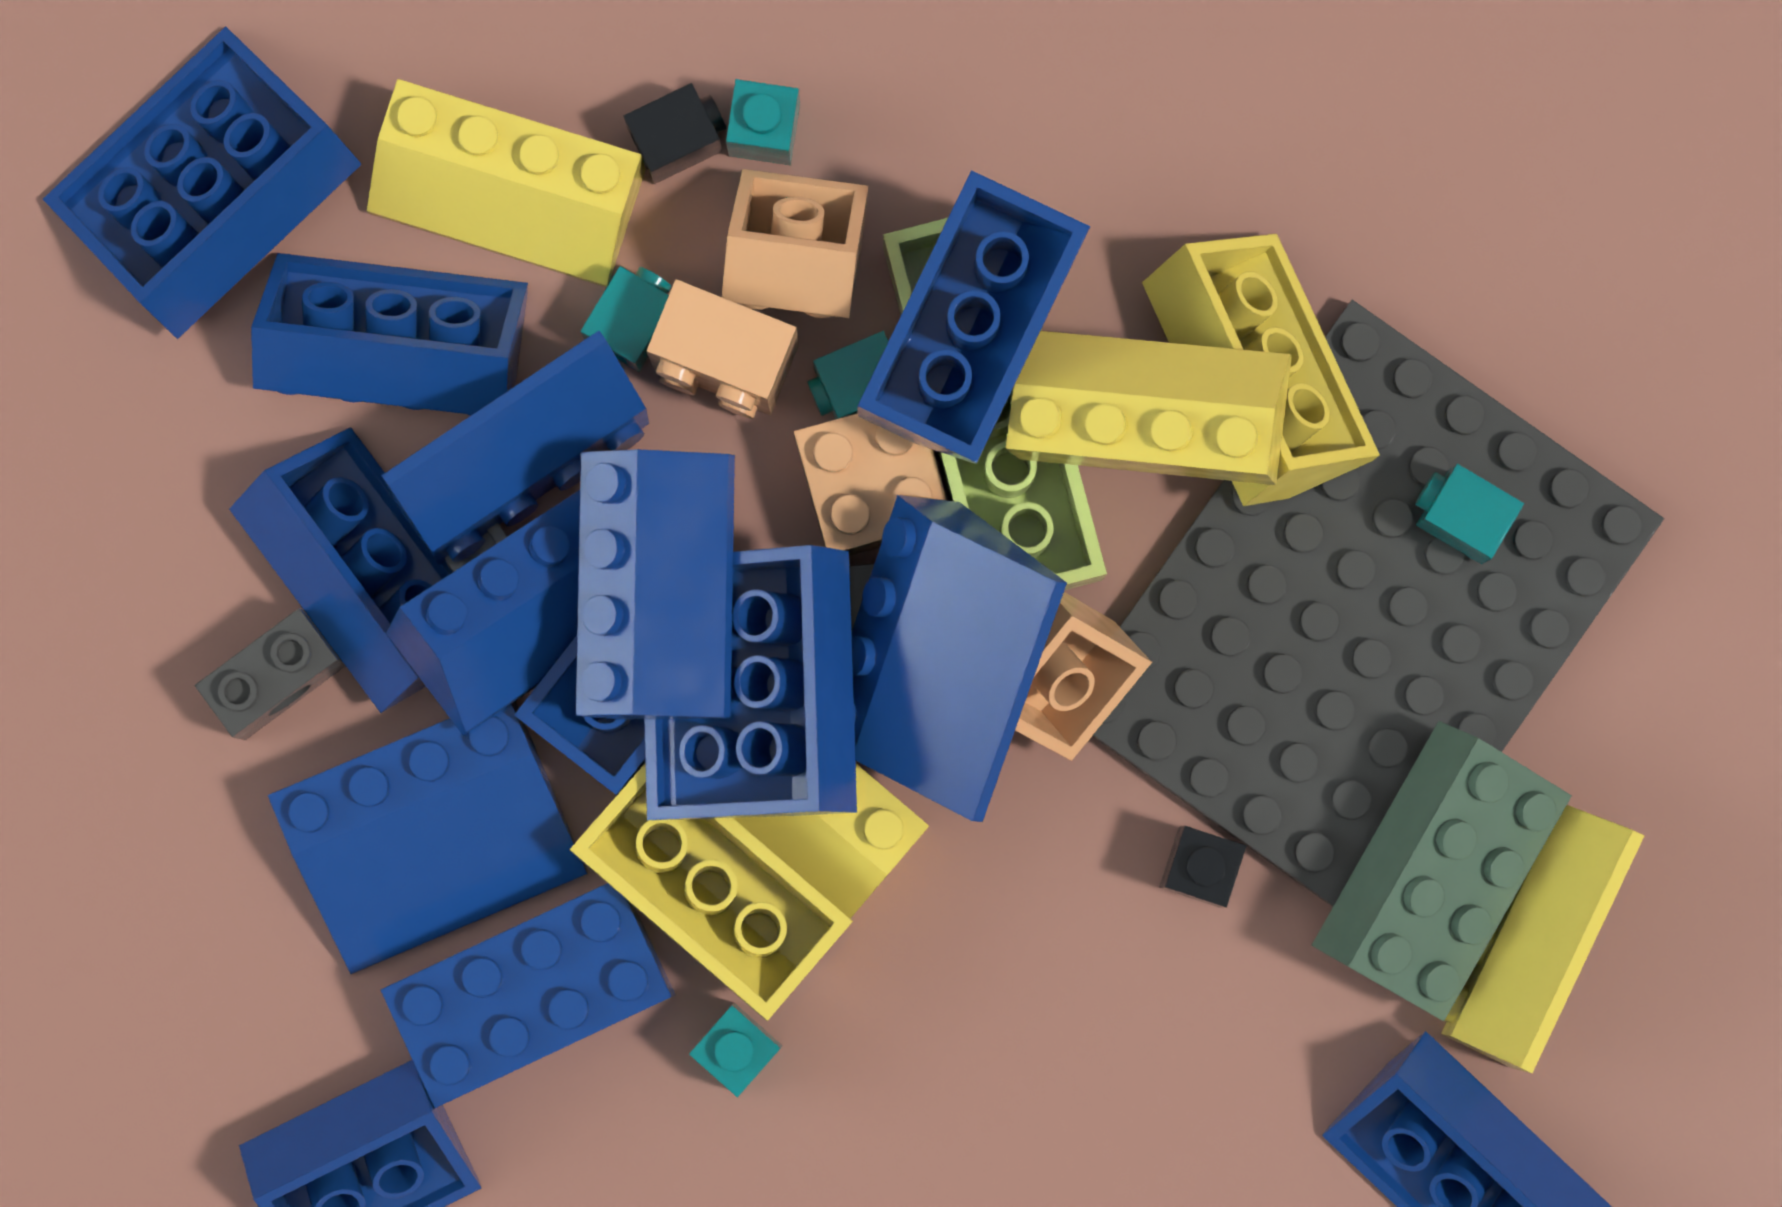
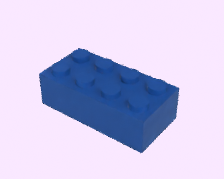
M608 883L381 989L382 995L434 1109L676 995L636 908Z

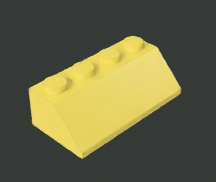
M397 79L377 140L366 211L372 215L607 287L646 168L642 155Z
M1277 234L1184 244L1142 282L1169 343L1285 353L1292 356L1276 485L1232 481L1243 506L1289 499L1372 462L1380 456Z
M1040 331L1013 387L1006 449L1020 460L1276 485L1292 356L1285 353Z
M645 764L570 848L574 855L766 1021L771 1018L853 922L734 818L647 820Z
M856 764L857 813L734 818L850 919L929 827L927 823L858 764Z
M1566 805L1445 1019L1447 1022L1441 1034L1510 1068L1533 1073L1645 835Z

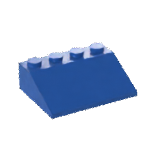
M225 26L51 190L43 200L136 300L178 339L362 164L333 130Z
M897 495L890 519L884 527L882 543L870 578L864 587L862 602L851 632L855 761L971 821L983 822L1067 582L960 502Z
M804 545L733 552L731 717L644 719L647 820L857 813L849 551Z
M516 701L464 736L449 718L268 795L291 854L350 974H354L588 874L584 863L570 851L575 841L527 726L514 716L519 709Z

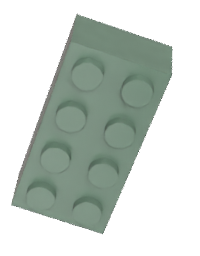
M1438 721L1311 946L1440 1020L1445 1021L1572 795L1480 738Z

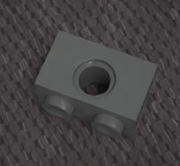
M298 608L194 686L233 738L247 740L343 669L345 664L307 613Z

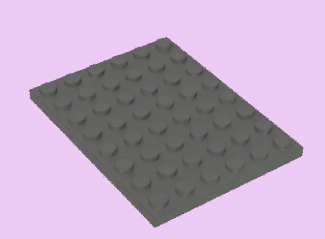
M1353 299L1325 338L1380 456L1372 462L1289 499L1248 506L1242 505L1232 481L1223 480L1121 624L1120 628L1152 663L1092 736L1332 907L1340 896L1438 721L1478 737L1502 752L1665 519ZM1457 463L1525 503L1493 558L1483 564L1476 562L1416 526L1424 510L1415 505L1426 483L1434 472L1445 476L1447 471Z

